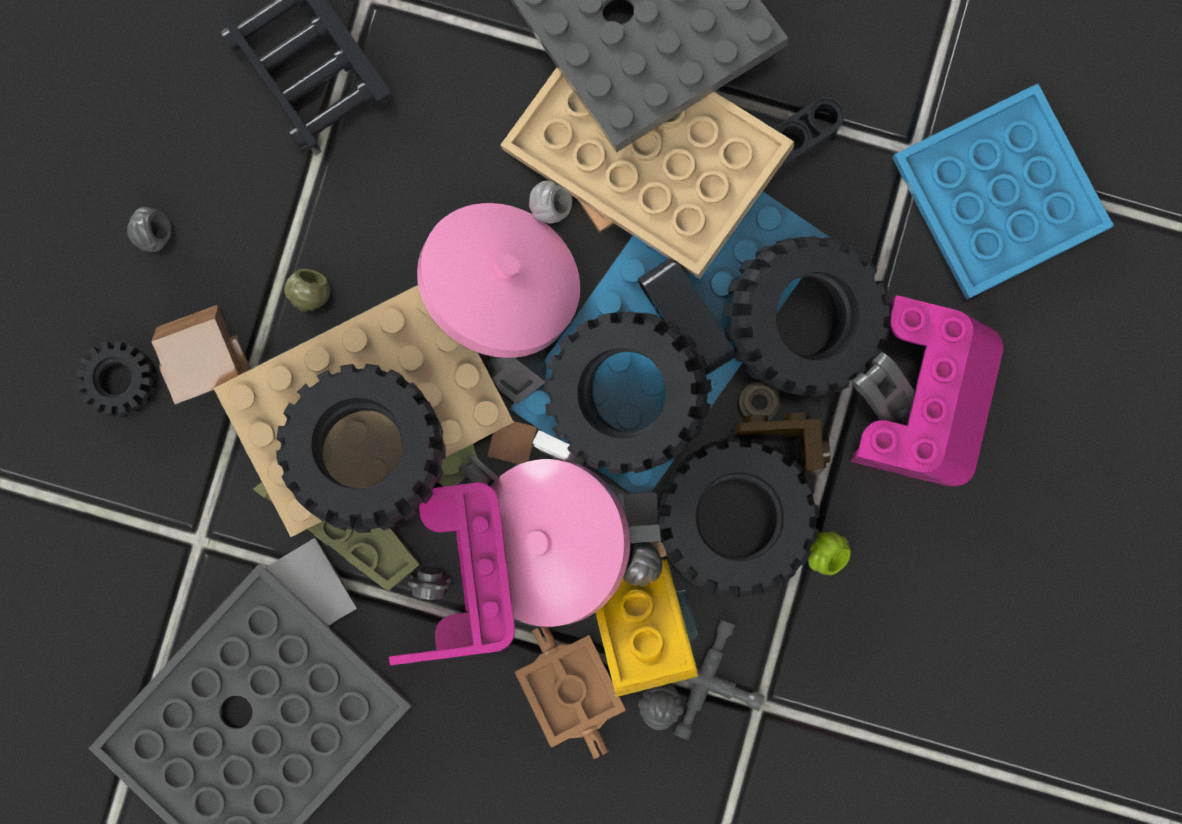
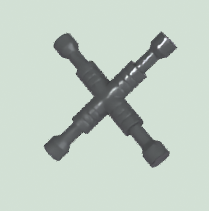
M720 619L716 628L717 636L712 649L708 648L700 669L696 667L698 677L685 680L692 683L693 687L685 704L688 707L683 720L677 724L673 734L689 740L692 733V722L697 711H701L709 691L728 699L734 697L746 702L749 708L757 711L760 710L764 695L741 690L736 687L735 683L715 675L724 655L721 651L726 639L732 635L735 625Z

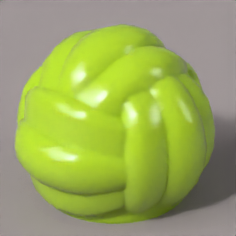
M832 531L819 532L816 542L812 543L809 551L811 554L807 560L812 570L825 575H834L842 570L850 559L851 550L845 537Z

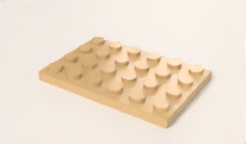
M556 68L501 143V147L505 152L546 179L561 185L569 194L663 256L677 261L683 269L700 279L794 148V141L721 95L713 92L616 153L559 69Z
M418 285L214 388L290 537L316 525L321 520L306 510L295 499L294 494L286 487L281 477L284 473L282 467L277 463L276 451L280 450L281 442L276 439L278 426H284L287 417L283 412L288 403L296 404L301 397L297 391L305 383L312 387L319 382L318 374L329 370L331 374L341 372L340 366L354 364L357 369L365 367L366 363L379 365L382 371L389 372L392 369L402 374L406 381L409 383L413 382L422 391L433 407L444 433L442 436L446 446V457L514 423L478 352L456 342L437 325L423 303ZM359 411L342 418L332 427L323 446V460L330 475L339 483L352 488H366L384 480L395 469L402 453V441L396 425L389 418L376 411Z

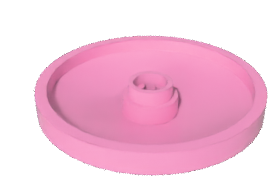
M481 203L455 210L444 217L433 228L421 250L418 260L417 280L419 291L432 319L456 342L484 355L514 358L527 356L545 349L564 332L578 307L580 278L575 260L569 248L549 225L536 220L533 214L513 206Z
M556 459L534 460L513 467L502 474L490 487L496 492L500 503L514 618L531 625L552 627L575 623L591 616L602 608L614 595L624 577L629 560V526L623 507L616 494L596 473L584 466L569 461Z

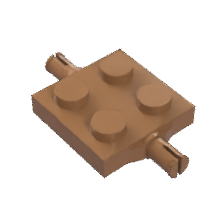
M540 626L547 642L544 641L539 628L531 632L534 634L542 654L533 663L515 671V674L550 747L569 738L584 737L593 756L592 758L600 757L593 742L594 740L597 742L602 755L609 752V749H607L598 729L607 719L626 711L620 697H616L613 683L590 635L572 644L557 646L549 627Z

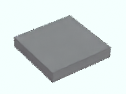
M317 538L310 540L267 566L278 579L329 626L358 609Z

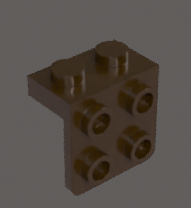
M809 413L786 414L784 421H768L767 415L743 417V423L736 424L732 433V438L739 437L741 440H750L751 438L761 441L797 440L799 465L803 469L802 474L806 480L817 479L824 468H826V463H830L829 438H822L821 419H810Z

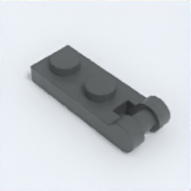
M881 352L872 361L874 366L866 374L860 373L852 381V385L864 396L880 421H890L907 426L915 391L896 363L885 353ZM886 378L887 382L878 389L877 386Z

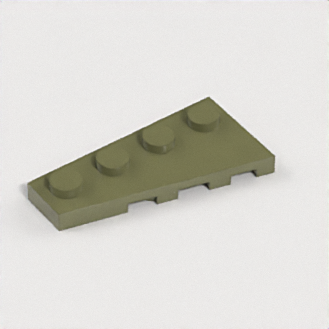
M262 482L253 489L272 502ZM324 521L308 528L315 537L344 556L348 562L387 591L393 589L422 565L393 528L384 531L381 528L371 529V533H357L352 529L344 531L335 528Z

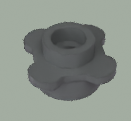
M420 568L418 573L411 574L408 586L412 587V595L416 598L438 600L445 597V590L449 588L451 577L442 575L443 571L440 569Z

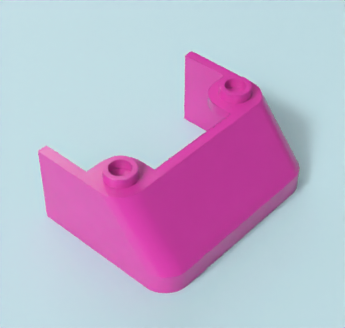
M469 483L432 488L433 496L428 503L422 502L419 505L421 520L428 529L438 533L456 531L466 613L448 615L438 623L435 630L436 650L389 657L390 665L497 652L508 647L513 641L515 623L500 503L496 492L490 486L484 483Z

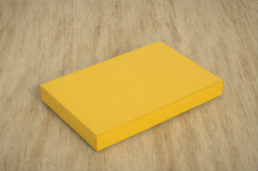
M667 559L662 560L661 574L656 581L650 582L646 586H634L622 579L611 599L595 612L616 697L698 677Z

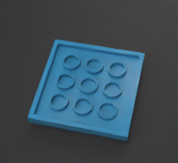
M1039 84L894 154L892 157L966 300L1114 226Z

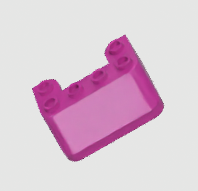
M896 295L888 303L891 309L890 327L892 332L903 341L926 346L908 424L906 426L884 420L870 424L861 436L859 449L850 454L849 462L945 486L956 487L963 485L973 477L976 470L1003 354V341L995 330L963 312Z

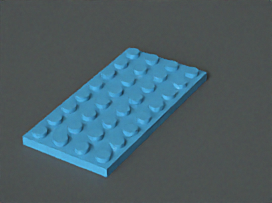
M762 191L703 276L698 279L685 269L683 271L726 336L724 328L731 326L730 316L723 315L724 303H732L734 294L729 293L728 288L732 280L740 279L742 274L738 269L746 260L755 259L756 251L764 246L774 245L776 241L799 237L817 236V238H826L829 236ZM632 236L544 360L546 362V379L551 378L553 369L548 367L552 356L558 355L562 349L559 344L567 335H573L578 331L577 326L585 321L599 318V315L614 312L634 311L658 315L640 287L637 278L668 258L635 236ZM802 277L793 280L785 288L779 298L776 314ZM728 340L734 349L736 347L734 340ZM621 352L607 358L596 371L592 389L593 399L599 414L609 425L622 431H637L648 427L659 417L665 404V384L659 369L649 358L634 352ZM736 358L706 376L707 380L711 379L712 392L708 393L707 403L711 404L710 408L743 362H737ZM544 383L520 403L516 404L514 402L510 410L532 426L537 427L539 431L558 439L552 429L557 426L554 415L547 416L545 404H549L551 401L550 392H544ZM565 438L559 439V440H561V441H563V442L569 444L568 441H567ZM676 457L660 466L634 473V471L623 474L610 473V470L604 467L594 469L629 494L647 493L653 491Z

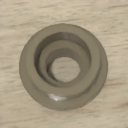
M754 382L746 386L739 398V407L744 416L767 415L769 421L779 410L780 397L777 390L764 386V382ZM760 395L766 399L767 405L765 409L757 410L752 406V398L754 396Z

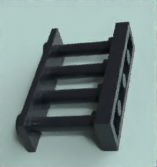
M275 0L237 26L226 11L219 15L226 27L220 33L233 52L241 48L294 125L288 131L301 150L309 146L315 156L322 151L313 137L363 103L367 102L369 105L375 101L381 111L395 103L391 91L327 0ZM307 4L315 15L310 19L311 24L258 59L246 39L295 6L299 5L301 8ZM321 37L324 40L330 37L337 47L332 52L334 56L281 91L268 72ZM353 69L360 79L355 84L356 89L306 123H303L291 104L341 70L347 72Z

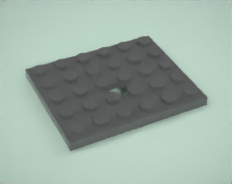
M510 0L616 153L788 46L787 35L761 0H626L633 5L634 15L630 21L622 25L615 21L607 22L603 16L604 8L613 0Z
M261 563L257 565L88 749L167 824H304L413 704ZM231 696L244 697L252 706V718L243 728L230 727L222 718V705Z

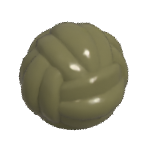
M299 269L287 279L284 292L292 306L302 312H307L308 310L314 311L316 308L323 306L330 297L331 289L323 274L311 269Z

